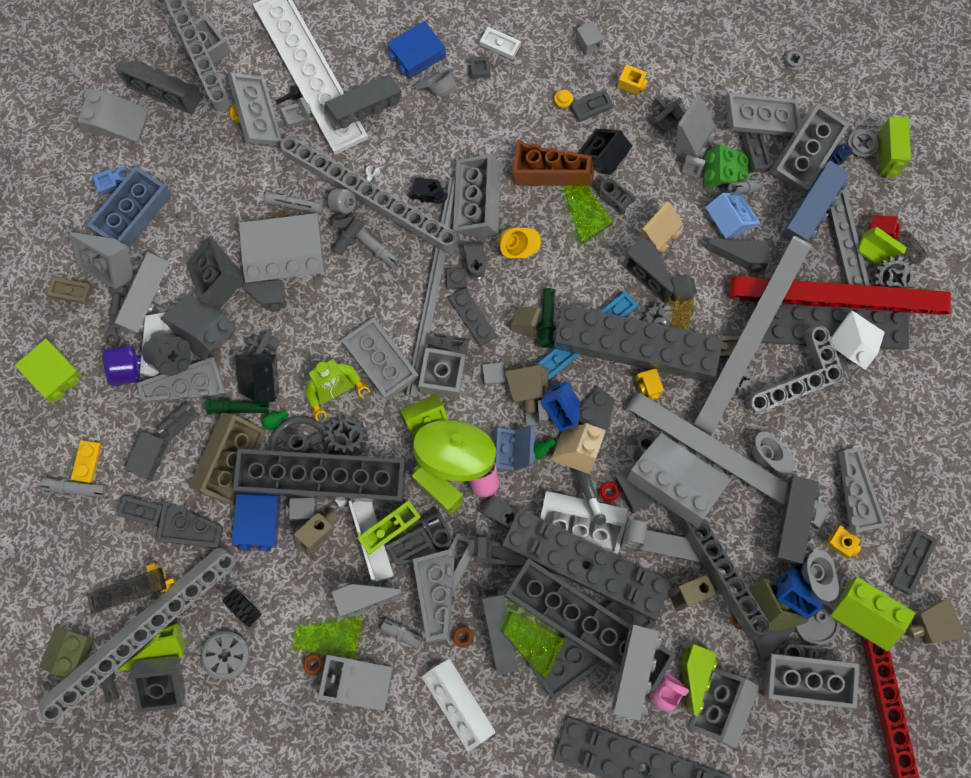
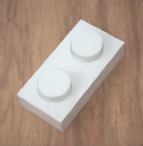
M487 27L480 40V46L513 60L521 46V41Z

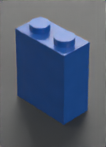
M423 21L388 43L389 51L387 54L392 62H397L400 73L402 75L406 74L409 79L446 57L445 46L426 21Z
M236 494L232 545L238 547L237 550L250 551V547H258V551L271 552V548H277L281 498L270 495Z

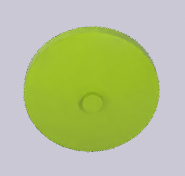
M440 420L423 426L417 432L413 443V454L418 464L430 474L445 480L462 482L476 480L486 475L494 465L496 448L492 439L478 427L462 421Z

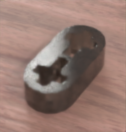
M899 232L898 242H900L901 238H907V242L901 243L907 247L903 256L909 259V263L921 264L926 258L925 249L910 232ZM914 253H915V254H916V253H919V254H920V256H919V257H916V258H914L912 255H913Z

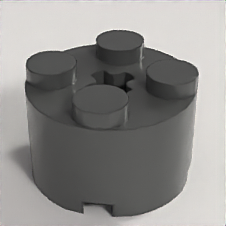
M160 330L154 332L149 341L144 343L142 356L145 363L154 370L167 376H173L189 368L191 348L189 342L171 332Z

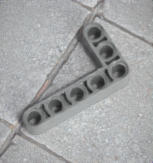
M825 327L809 328L804 335L815 369L751 393L745 400L746 407L749 410L762 412L837 383L842 379L843 369L829 331ZM816 331L819 333L820 336L818 341L814 338V333ZM823 350L826 352L825 359H822L821 352ZM829 369H832L833 371L832 378H829L828 376ZM811 376L815 378L813 386L810 384ZM793 383H795L797 386V390L795 393H793L791 390V386ZM775 390H777L779 394L777 400H774L773 398V392ZM757 397L760 399L759 407L754 405V400Z
M629 520L626 523L621 541L622 549L631 548L636 552H651L656 556H671L675 560L685 562L691 560L695 561V564L703 565L687 538L647 530L648 524L642 521ZM706 550L709 555L715 556L713 551Z

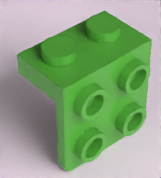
M721 144L705 153L704 188L712 189L723 183L729 185L733 182L736 183L743 179H749V160L747 154Z

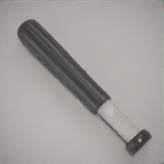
M574 469L586 500L594 514V523L596 525L604 524L606 516L602 514L590 475Z

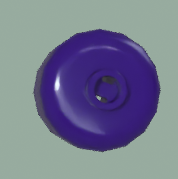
M126 345L102 351V360L109 386L115 387L131 384L140 380L141 356L136 357L135 349L132 346Z

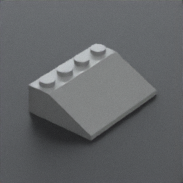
M318 213L239 223L245 283L326 272Z
M662 433L640 457L627 478L633 485L696 528L703 522L731 481Z

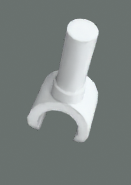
M373 165L366 167V180L371 181L373 177L380 174L379 168H376L372 174Z

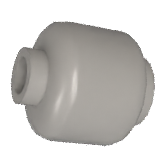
M335 188L328 195V206L335 213L348 214L356 206V196L349 189Z

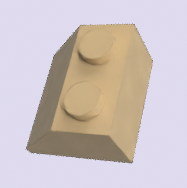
M667 201L644 226L639 240L642 237L651 240L662 255L670 247L668 245L670 241H676L682 234L680 230L683 223L671 203Z
M585 423L562 431L551 460L590 474L606 430Z

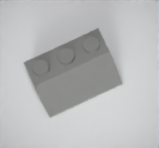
M715 668L709 678L711 680L710 688L703 697L704 707L701 713H698V716H692L688 728L737 749L759 686L746 678Z

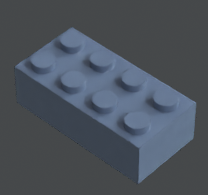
M829 160L807 191L780 236L789 241L792 240L793 236L807 242L812 241L818 232L816 227L818 228L820 224H823L828 216L826 211H829L839 199L836 195H839L850 180L847 177L850 172Z
M135 166L87 223V227L96 236L116 239L130 248L171 198L172 194L166 185Z

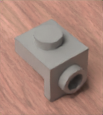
M302 97L299 98L298 103L280 108L279 112L286 127L289 128L307 122L311 114V108Z
M538 400L537 403L538 413L526 414L525 410L526 426H547L548 418L551 417L543 406L542 400Z

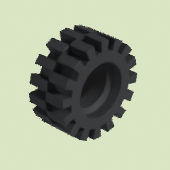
M236 588L222 600L226 607L247 627H250L262 615Z

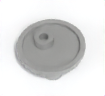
M821 600L823 608L809 618L807 623L795 626L799 635L805 641L814 645L830 643L837 637L841 627L840 622L830 617L834 606L824 600Z

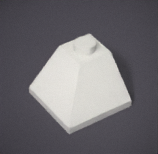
M851 310L831 336V339L837 351L866 370L878 354L885 332Z

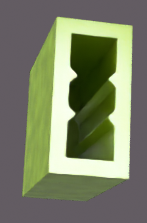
M889 117L878 133L880 176H886V178L890 179L896 178L911 161L909 117Z
M46 338L15 364L16 368L51 403L60 400L64 396V392L69 387L76 386L83 376Z
M419 464L412 471L414 473L412 475L414 483L449 517L464 502L463 495L449 481L430 474Z

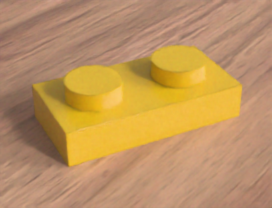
M80 440L70 480L93 484L102 447L101 443Z

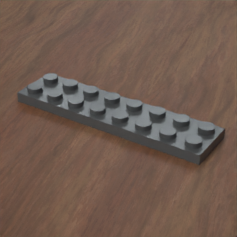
M748 303V321L757 303ZM780 305L761 343L807 345L804 337L806 330L819 326L825 327L829 331L830 336H832L852 310L885 332L880 349L908 350V313L843 307ZM816 331L814 333V338L818 341L820 336L819 333Z

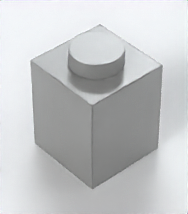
M594 21L588 24L584 23L577 28L576 39L585 55L602 48L604 38Z
M290 498L289 504L286 505V516L292 522H308L317 514V500L315 498Z

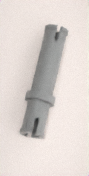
M266 192L264 198L265 204L280 206L281 209L290 208L322 215L324 203L289 197L288 194L280 195ZM278 200L288 201V202H291V203L281 202V201H278ZM297 203H298V204H303V205H308V206H311V207H306V206L297 205Z
M362 228L356 235L357 239L373 251L378 259H382L387 263L390 268L394 269L396 267L391 260L399 264L400 259L391 253L385 244L382 245L365 229Z
M44 477L41 481L42 491L59 492L61 495L69 493L105 498L106 491L104 489L107 488L106 485L68 481L66 478L58 480Z

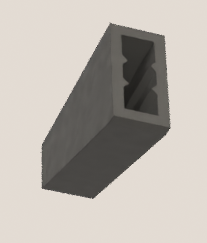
M498 587L480 591L497 675H502L503 677L511 676L514 672L518 671L502 589Z

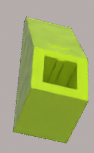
M179 625L166 626L119 667V671L132 670L135 660L170 656L184 657L185 641Z
M687 644L680 665L683 685L690 690L687 696H685L688 714L698 716V713H701L704 707V694L711 685V680L709 679L711 672L717 666V653L695 644Z

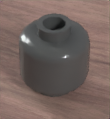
M689 275L671 278L670 281L674 288L671 297H673L675 302L692 300L694 294H697L694 278H690Z

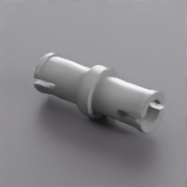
M743 179L740 182L729 184L728 191L734 190L729 192L731 195H748L751 192L762 190L763 183L757 184L762 182L760 179Z
M388 618L385 619L380 631L395 637L396 641L400 643L403 641L417 650L424 640V637L411 632L405 625L402 627Z

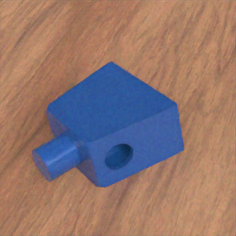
M564 382L549 388L541 402L558 430L561 432L578 426L580 401L573 392V387L569 383Z
M790 568L778 578L777 600L807 619L823 608L821 599L816 596L811 586L805 582L798 568Z

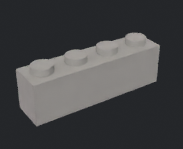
M149 252L143 256L112 326L133 335L137 334L138 331H143L146 313H151L154 304L151 302L154 296L158 297L162 289L160 282L162 278L166 279L170 269L167 268L169 265L168 261Z
M637 625L629 626L610 713L640 721L641 717H644L647 704L644 703L645 695L649 694L651 689V681H649L650 672H654L656 667L654 654L655 650H659L661 644L659 631Z

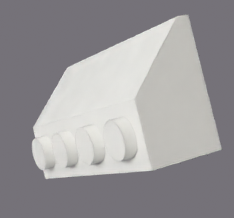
M546 491L540 518L618 556L626 526L627 509L598 502L602 514L606 516V522L602 525H596L593 521L594 514L587 500Z

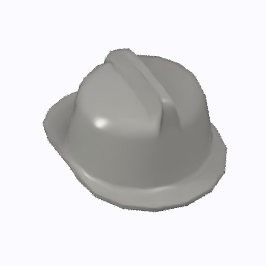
M450 68L442 73L418 81L414 87L418 89L427 87L437 96H447L457 89L452 74L455 68Z
M763 431L757 434L755 445L752 447L755 461L761 466L774 468L781 473L792 472L795 468V461L790 452L771 433Z
M813 551L803 564V579L811 586L817 597L824 601H833L839 594L834 561L825 551Z

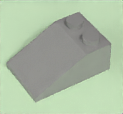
M89 88L77 122L84 132L138 143L149 109L111 93Z
M698 94L678 124L675 154L683 159H686L687 154L702 159L706 153L708 143L712 144L716 136L714 133L715 124L702 97Z
M73 232L69 234L78 268L114 289L134 278L133 266L129 255L130 250L126 244L113 238Z
M348 583L336 586V590L332 592L338 613L343 619L351 618L404 597L400 589L355 584L348 585Z

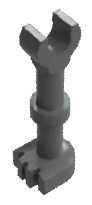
M120 286L117 289L109 287V294L112 295V305L108 316H110L109 329L103 337V341L106 344L109 343V338L112 336L115 338L114 343L119 344L120 342L117 327L112 326L120 308V298L125 297L128 291L124 286Z

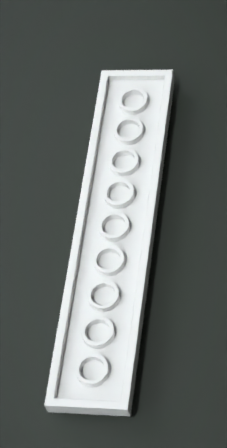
M261 0L254 3L253 6L296 86H298L302 97L310 105L311 113L334 155L367 140L368 135L360 121L350 124L347 128L335 131L324 115L325 102L343 95L344 92L292 0Z

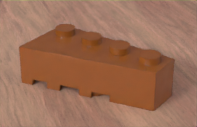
M517 140L512 174L516 185L592 186L594 166L591 156L569 151L566 153L560 152L556 148H542L538 144L532 143V145L524 144V141Z

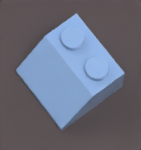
M722 193L706 206L709 212L708 216L716 223L719 233L725 239L735 238L761 224L742 194L731 195L730 193Z

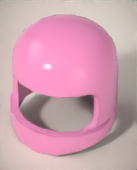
M495 462L492 467L494 471L490 475L486 474L481 478L469 481L470 489L474 495L484 498L492 496L497 492L499 478Z
M665 673L655 692H650L649 696L651 702L657 708L670 712L678 707L682 696H687L690 690L678 679Z

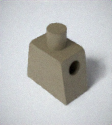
M536 365L506 371L513 401L518 404H525L526 414L538 413L537 402L542 400L548 391V367Z
M332 510L324 517L320 513L315 514L294 534L295 545L311 558L334 534L332 525L339 520L338 515Z
M705 575L669 591L668 595L675 611L678 612L716 595L715 590H718L713 580Z
M950 598L940 600L915 614L914 618L917 624L907 628L912 639L923 637L925 644L966 638Z

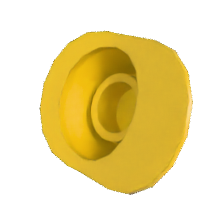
M508 228L497 238V242H499L502 255L506 258H527L540 249L541 237L532 228Z

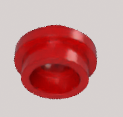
M605 482L599 489L600 498L608 503L616 501L620 494L618 486L613 482ZM611 489L613 495L607 496L605 490Z

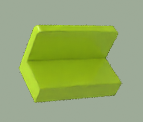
M878 227L864 232L857 252L875 265L882 266L880 260L888 261V256L895 258L896 255H903L907 247Z
M438 395L431 396L400 410L412 437L423 426L431 422L448 420Z

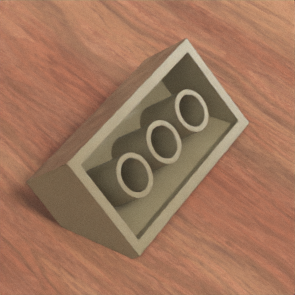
M221 413L188 488L234 506L236 494H238L233 491L237 450H258L266 431L234 414Z

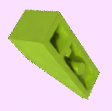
M408 500L357 538L370 555L421 518V516Z

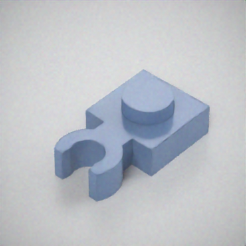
M125 167L118 168L115 173L109 169L93 175L100 195L117 189V184L122 183L127 177H121L122 174L127 173Z

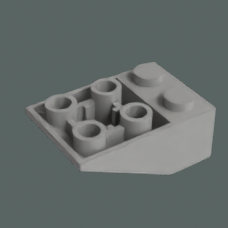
M327 655L318 699L385 711L393 667Z

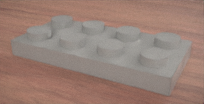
M230 73L227 78L246 143L280 145L282 136L265 78L262 76Z
M728 93L726 96L730 131L793 136L801 123L798 100Z
M374 317L341 340L386 401L420 378Z

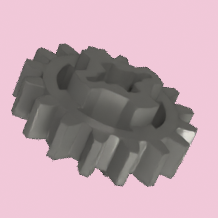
M896 255L895 260L892 256H888V261L880 260L882 266H875L878 272L872 273L873 276L877 277L876 280L872 281L873 284H878L880 287H892L894 285L897 288L915 289L912 282L918 281L914 277V274H917L918 271L912 270L915 265L914 263L907 264L908 258H904L901 261V256ZM900 264L902 267L895 269L892 265ZM893 273L898 274L896 276L897 281L892 280L894 278Z
M346 415L345 419L338 416V421L331 419V425L326 424V430L323 432L324 444L328 445V451L334 449V455H338L339 452L342 455L349 453L350 456H353L354 451L361 453V447L365 448L366 441H368L367 427H363V421L357 422V417L351 420L349 415Z

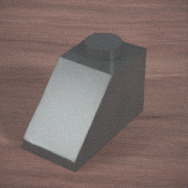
M282 280L242 283L244 291L266 310L278 312L280 308H285V286Z

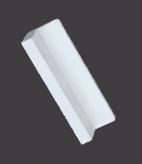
M348 501L358 536L378 523L372 502ZM361 544L372 582L376 583L394 577L385 545L369 555Z
M450 659L437 665L422 676L425 684L468 752L495 734V730Z

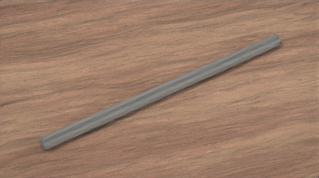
M456 178L449 179L448 197L444 203L440 222L450 229L454 216ZM435 247L411 365L419 377L421 375L425 348L428 346V336L431 331L446 252L438 247ZM420 378L407 386V396L412 398L418 396Z

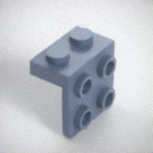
M528 425L518 430L498 427L494 429L493 443L496 448L494 462L497 470L515 472L533 465L535 460L534 442L536 439L534 426Z

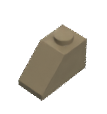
M518 307L516 313L512 312L509 320L511 331L533 338L540 322L541 308Z

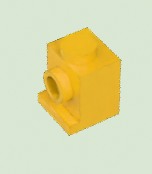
M625 65L619 78L617 89H623L639 95L640 90L644 92L648 81L645 80L647 72Z
M657 369L636 375L635 381H640V384H638L640 393L653 401L660 399L664 388Z
M840 525L834 529L825 546L846 559L851 556L855 557L861 550V546L858 545L861 539L851 535L850 532L843 529L844 527ZM845 539L850 542L849 546L844 544Z

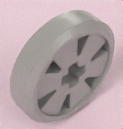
M228 631L219 632L211 636L204 644L201 653L202 665L206 672L212 677L221 680H229L239 676L246 669L250 659V650L245 639L236 633ZM227 649V652L231 653V657H228L227 661L224 662V659H221L220 656Z

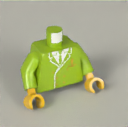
M335 360L317 364L316 369L309 373L310 380L305 388L307 400L310 407H313L312 415L318 422L317 415L319 413H322L325 418L327 417L326 412L319 407V404L323 405L353 388L355 384L360 397H363L360 392L362 389H367L370 393L368 385L360 381V376L351 365L338 364Z

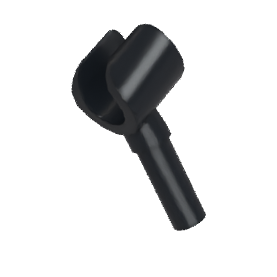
M291 86L290 94L275 100L276 103L279 104L286 100L301 98L298 86Z

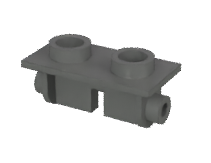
M185 401L155 428L169 442L196 419L199 414Z

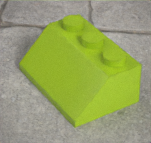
M856 577L849 580L830 617L888 652L906 632L915 612Z

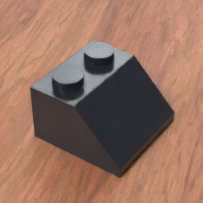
M595 129L578 153L592 157L595 171L600 174L611 175L633 146L621 130Z
M235 355L239 393L255 402H275L279 394L276 355Z

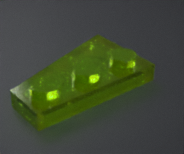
M587 186L564 187L581 245L613 225L614 221Z
M509 611L500 632L544 679H548L565 639Z
M364 618L297 627L292 648L356 660Z

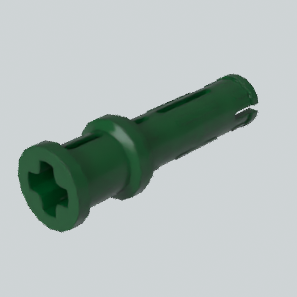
M552 288L543 289L542 320L538 326L540 337L537 342V346L540 348H554L555 344L553 342V332L556 331V327L553 324L555 289Z
M208 397L206 401L207 415L212 413L268 414V408L270 407V402L231 401L229 398L216 400Z

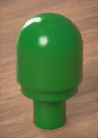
M286 409L279 413L272 411L262 418L261 424L264 429L273 430L283 423L281 420L288 417L289 414Z
M554 437L547 441L544 439L534 444L535 459L540 460L550 454L552 451L551 447L557 444Z

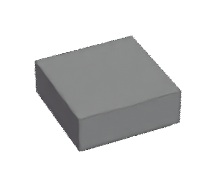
M687 154L681 172L699 179L705 160Z
M502 362L482 365L485 385L505 383Z

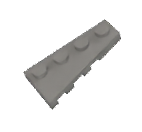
M214 357L190 364L186 371H182L177 375L167 376L161 374L137 383L143 403L227 395Z
M859 447L839 452L850 534L853 535L886 527Z
M454 549L413 559L427 643L450 638Z

